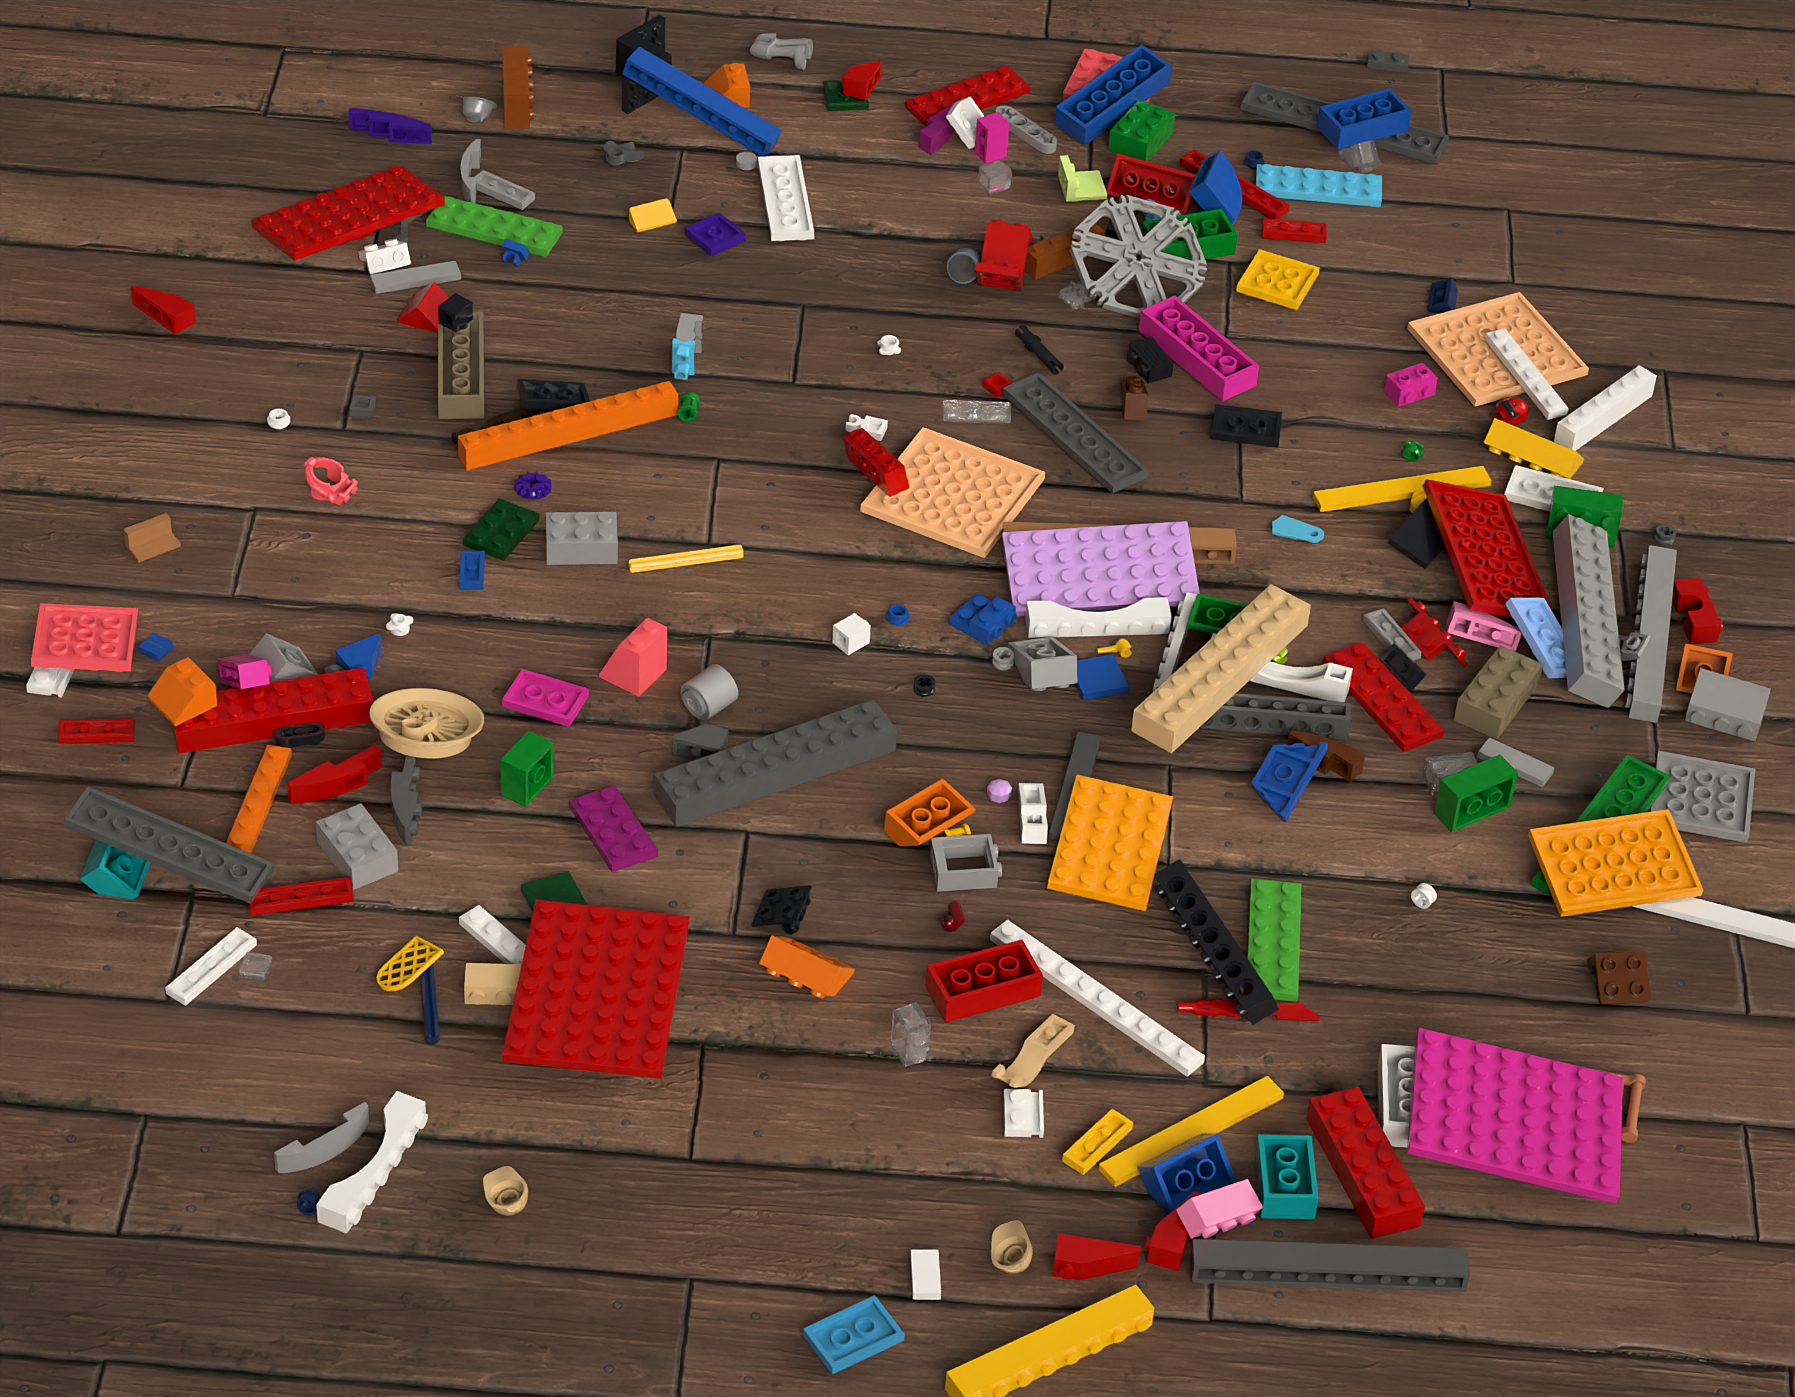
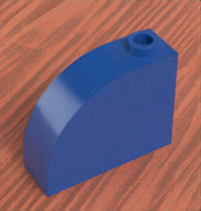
M1219 150L1203 160L1189 189V193L1204 211L1222 209L1233 225L1237 221V216L1242 206V191L1232 165L1222 151Z

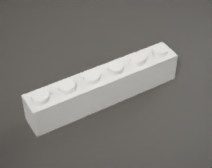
M1640 365L1559 421L1554 443L1576 451L1652 397L1657 375Z

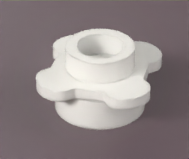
M886 335L877 342V345L880 346L879 353L882 355H893L901 352V348L898 347L899 340L895 336Z
M394 613L390 616L391 620L386 624V628L394 635H406L410 630V624L413 623V617Z

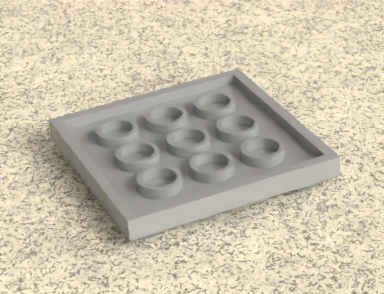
M1658 751L1655 768L1671 777L1668 785L1651 806L1650 812L1669 809L1675 825L1680 831L1747 843L1750 832L1755 768Z

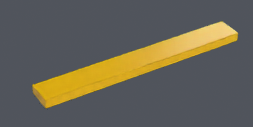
M1484 466L1319 490L1313 492V499L1320 512L1410 499L1416 490L1423 488L1422 485L1426 479L1475 489L1490 486L1491 478Z
M1266 1076L1101 1162L1098 1170L1116 1187L1139 1175L1140 1172L1137 1166L1201 1133H1219L1282 1100L1284 1092L1269 1076Z

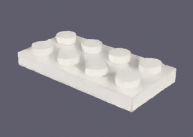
M1515 465L1504 495H1506L1508 501L1549 511L1554 485L1603 492L1604 488Z

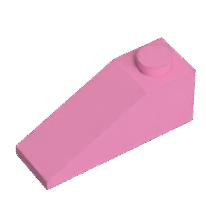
M1455 601L1446 621L1447 632L1494 647L1501 645L1514 652L1522 635L1518 627L1488 613L1470 610L1468 605Z

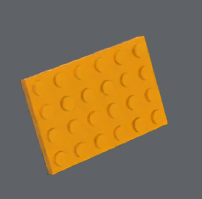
M1076 775L1047 889L1146 911L1173 796Z
M1669 809L1529 830L1528 837L1560 917L1702 895V885Z

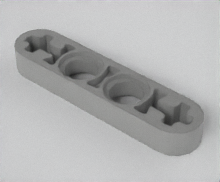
M1004 105L996 108L995 113L999 112L1009 121L1010 132L1042 153L1051 154L1056 151L1057 138L1012 107Z

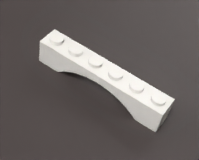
M1168 597L1143 598L1126 608L1105 612L1075 610L1061 606L1051 600L1027 601L1025 621L1028 638L1169 634L1171 612Z
M1270 661L1249 681L1326 701L1345 702L1353 668L1333 663L1313 667H1291Z
M399 1091L395 1092L384 1108V1127L386 1132L380 1149L368 1165L359 1172L328 1187L316 1204L317 1220L319 1223L348 1233L352 1225H356L359 1222L362 1211L366 1205L372 1203L379 1186H383L386 1183L389 1172L393 1166L396 1167L399 1164L406 1147H411L415 1134L426 1125L428 1114H426L425 1101Z

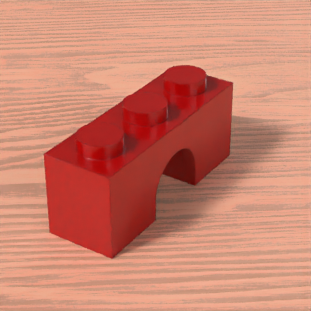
M1701 578L1675 579L1672 603L1676 612H1687L1683 629L1690 644L1717 642L1719 634L1723 630V622L1717 616L1716 606L1710 600L1708 588L1704 586Z

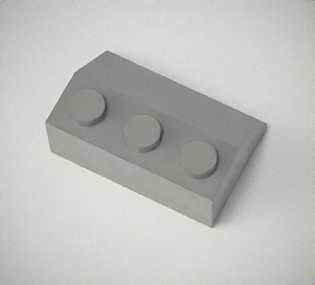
M1700 668L1685 721L1756 741L1771 688Z

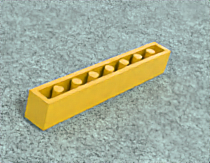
M1134 1285L946 1372L945 1390L950 1397H1004L1008 1392L1019 1387H1025L1033 1380L1042 1376H1049L1063 1366L1072 1365L1091 1353L1096 1354L1110 1344L1119 1343L1138 1331L1143 1332L1152 1325L1154 1307L1138 1286Z

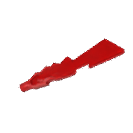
M1217 998L1210 1001L1199 999L1194 1002H1178L1177 1004L1178 1012L1212 1017L1224 1015L1241 1018L1235 1008V1005L1238 1003L1229 999L1226 1001ZM1300 1002L1277 1004L1279 1010L1269 1015L1277 1016V1020L1319 1021L1320 1018Z

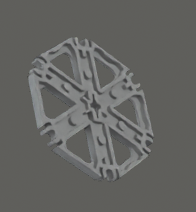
M1121 195L1119 198L1120 204H1117L1113 197H1111L1109 202L1106 199L1075 228L1072 238L1077 239L1079 242H1071L1070 254L1085 293L1091 290L1089 298L1098 295L1100 299L1097 305L1103 304V309L1140 318L1141 310L1167 299L1158 275L1181 281L1186 285V290L1177 297L1183 303L1189 300L1203 285L1205 277L1199 276L1198 273H1206V260L1191 222L1185 226L1187 218L1183 221L1177 220L1178 210L1170 215L1175 209L1173 207L1126 195V197ZM1135 210L1156 215L1161 220L1144 237L1133 211ZM1102 217H1108L1112 220L1119 240L1091 233L1089 229ZM1181 237L1187 243L1192 260L1166 254L1162 251L1174 239ZM1137 254L1140 255V258H1141L1140 261H1137V260H1136V259H1137V258H1136V255H1137ZM1090 256L1116 264L1099 280L1093 281L1088 275L1083 258ZM1133 278L1143 301L1142 308L1123 305L1115 300V295Z

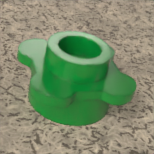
M1415 441L1402 442L1403 449H1401V453L1406 460L1417 461L1423 457L1422 450H1424V446Z

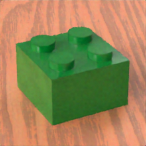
M528 731L522 738L516 740L514 746L507 753L501 756L499 761L501 796L526 807L554 778V749L552 741Z

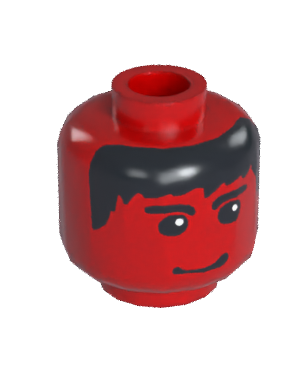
M1511 396L1496 404L1494 417L1516 426L1526 421L1528 406L1523 399Z

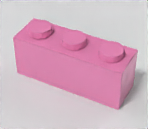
M1246 1179L1193 1197L1176 1211L1191 1239L1203 1236L1206 1239L1216 1234L1219 1229L1226 1232L1237 1226L1239 1222L1242 1226L1256 1219L1254 1214L1260 1211L1263 1206L1249 1180Z

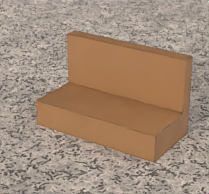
M167 513L124 529L125 547L138 563L181 547V543L172 533L171 518Z

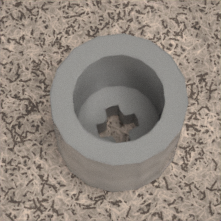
M711 664L683 684L680 690L682 701L688 711L702 721L709 720L738 698V688L729 672L718 664Z

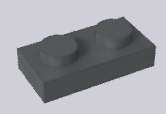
M1369 50L1367 68L1407 73L1409 55Z

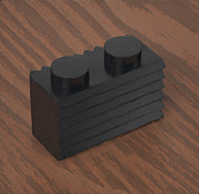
M1152 336L1129 343L1127 360L1130 364L1134 365L1139 376L1145 378L1147 384L1172 377L1174 363Z

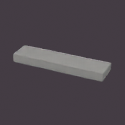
M456 261L370 275V281L376 294L427 286L433 282L439 284L461 280V272Z

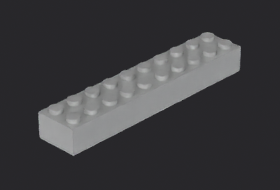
M1568 514L1553 531L1568 691L1609 708L1625 689L1607 531L1599 526L1587 523L1581 518Z

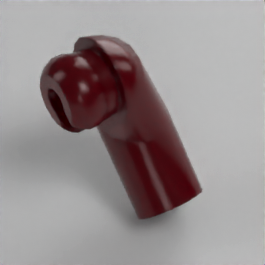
M958 901L949 903L950 915H947L948 919L942 918L941 925L946 932H955L965 922V917Z

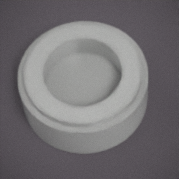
M741 152L736 156V166L741 170H752L757 166V156L751 152Z

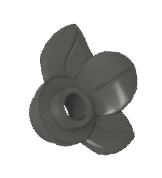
M609 140L603 147L606 153V161L613 166H619L625 162H636L644 157V152L635 151L633 142L617 145Z

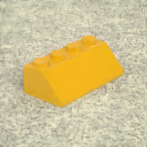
M1494 418L1484 440V444L1489 447L1488 451L1500 456L1503 452L1509 455L1508 459L1519 464L1524 461L1529 463V468L1541 472L1544 469L1552 475L1571 479L1584 461V458L1574 450Z

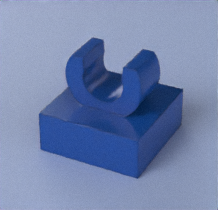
M505 238L502 245L505 250L503 254L504 262L508 263L511 257H515L513 264L518 267L521 259L527 261L530 252L526 246Z

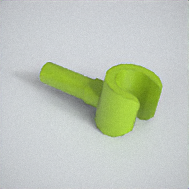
M1282 649L1272 659L1273 662L1283 665L1287 660L1285 656L1287 649Z

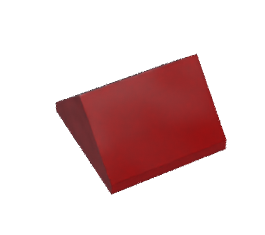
M433 282L413 295L398 317L397 323L438 333V306L449 297Z

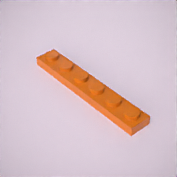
M267 745L226 844L250 854L252 853L292 757V748Z

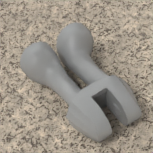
M776 33L759 34L750 48V53L755 57L767 60L779 56L794 59L797 69L804 70L807 59L810 60L812 56L813 41L807 38L777 39Z

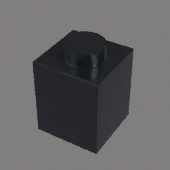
M456 293L438 306L439 324L454 332L459 331L473 320V302Z

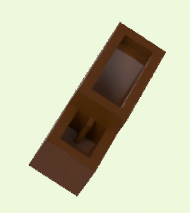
M1293 730L1289 733L1288 745L1305 743V746H1319V742H1326L1328 744V750L1316 769L1324 775L1332 770L1345 780L1351 782L1362 773L1365 755L1357 750L1323 736Z

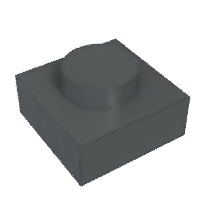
M353 395L349 408L350 416L372 418L376 407V397Z

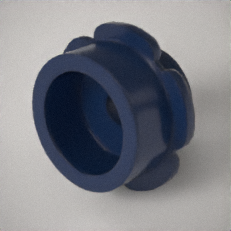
M1249 151L1244 159L1245 165L1250 169H1256L1257 164L1264 165L1263 154L1259 151Z
M310 1189L301 1191L297 1200L298 1210L307 1216L317 1213L316 1204L321 1199L320 1194Z

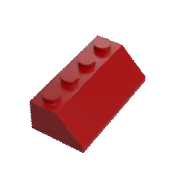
M1117 154L1106 192L1107 195L1120 198L1121 193L1141 196L1144 200L1149 198L1158 204L1175 208L1174 211L1178 210L1182 215H1186L1195 201L1189 193V189L1196 174Z

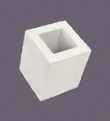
M854 613L833 625L832 643L847 655H850L870 643L871 625Z

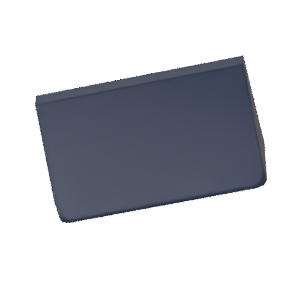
M1452 278L1432 283L1428 306L1429 312L1440 314L1455 310L1458 289Z

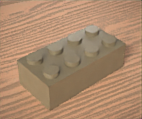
M1500 645L1458 699L1454 721L1494 739H1498L1539 685L1543 664Z

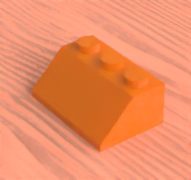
M941 779L886 811L884 832L900 847L919 846L973 814L976 809L950 784Z
M771 935L759 963L767 967V973L776 977H780L782 974L789 978L788 983L802 988L803 985L811 988V994L823 999L825 996H835L855 971V968L794 939Z

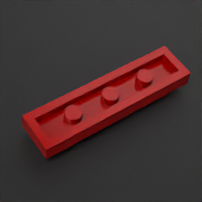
M350 877L260 889L253 902L249 903L250 914L254 916L354 902Z

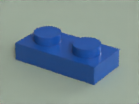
M461 551L460 590H483L485 551Z

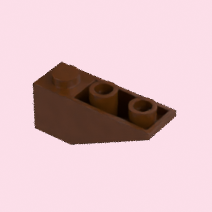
M1128 376L1126 379H1121L1122 415L1124 420H1147L1148 392L1143 380L1136 376Z

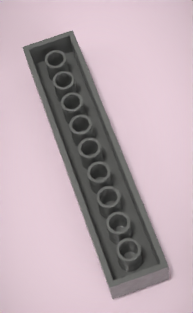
M873 699L655 773L654 796L675 827L894 752L896 751L897 729Z

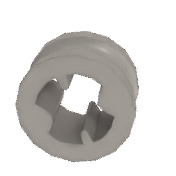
M1006 647L995 649L992 659L993 666L998 670L1011 669L1014 664V652Z

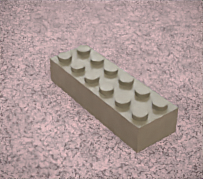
M473 312V320L457 332L440 325L438 321L439 419L484 418L483 312Z

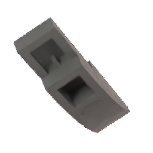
M406 755L403 772L392 771L391 777L393 821L405 845H411L413 835L417 836L419 825L417 817L421 818L423 803L418 801L417 784H415V781H420L421 766H417L416 757Z

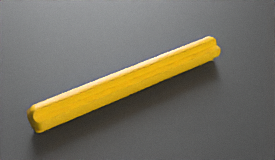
M742 545L724 546L630 559L628 567L630 573L741 559L744 552Z

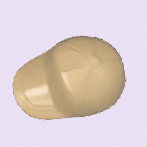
M504 1166L484 1176L483 1187L485 1196L490 1206L496 1212L505 1216H512L524 1209L528 1200V1187L524 1179L512 1167Z
M1014 1220L998 1226L993 1231L991 1243V1259L994 1266L1008 1274H1017L1027 1269L1031 1262L1033 1249L1023 1224L1019 1220Z

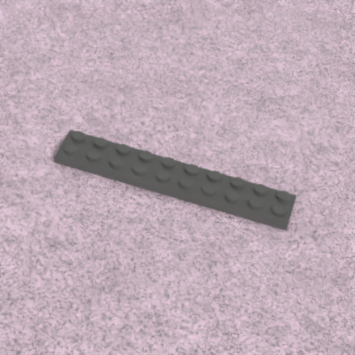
M1254 81L1241 102L1240 110L1320 132L1316 127L1319 107L1332 103ZM1409 124L1408 131L1363 144L1436 164L1448 143L1449 135Z

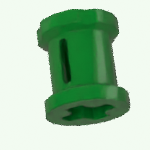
M687 392L682 394L680 398L681 406L678 408L677 415L680 420L691 422L697 418L698 412L696 408L700 405V398L695 393Z

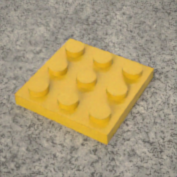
M1259 249L1238 282L1236 292L1297 310L1319 275L1320 267Z

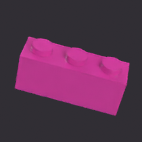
M248 654L217 659L220 683L239 689L270 684L269 677H271L272 672L270 664L267 663L266 659Z

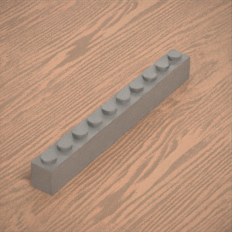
M1649 545L1647 554L1642 555L1640 567L1644 569L1640 571L1639 582L1643 584H1639L1637 598L1641 599H1638L1635 613H1639V615L1636 614L1634 628L1638 630H1634V633L1646 634L1651 638L1640 658L1635 659L1634 662L1631 661L1629 676H1633V678L1629 677L1627 691L1631 692V694H1627L1625 707L1629 708L1628 718L1658 722L1662 706L1677 554L1675 549Z

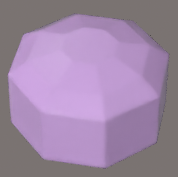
M1002 779L990 781L987 787L989 799L997 803L1008 801L1012 794L1011 785L1008 781Z

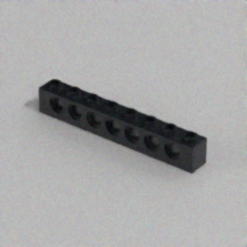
M1179 859L1155 873L1154 876L1158 883L1155 885V889L1162 899L1165 897L1168 899L1166 905L1172 915L1178 914L1180 917L1177 921L1184 933L1188 930L1191 933L1188 937L1194 948H1201L1203 951L1200 953V956L1206 966H1213L1214 969L1211 972L1219 984L1222 982L1225 984L1223 990L1230 1001L1235 999L1238 1003L1235 1005V1008L1241 1018L1247 1017L1250 1023L1254 1025L1279 1010L1273 995L1181 860Z

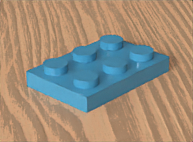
M875 1295L803 1328L804 1338L832 1375L903 1342L905 1336L904 1332Z

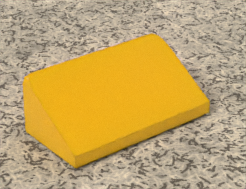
M667 198L629 208V221L637 232L677 223L672 206Z

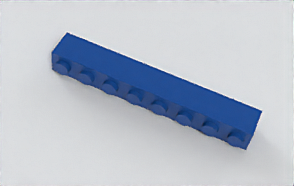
M638 47L627 59L623 75L763 157L767 156L776 146L782 132L781 129L641 47Z

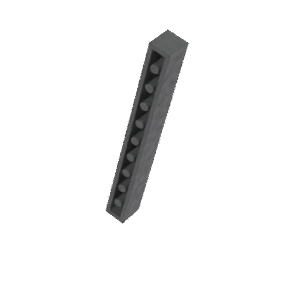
M1193 1239L1190 1253L1191 1281L1196 1283L1466 1292L1470 1277L1467 1248Z

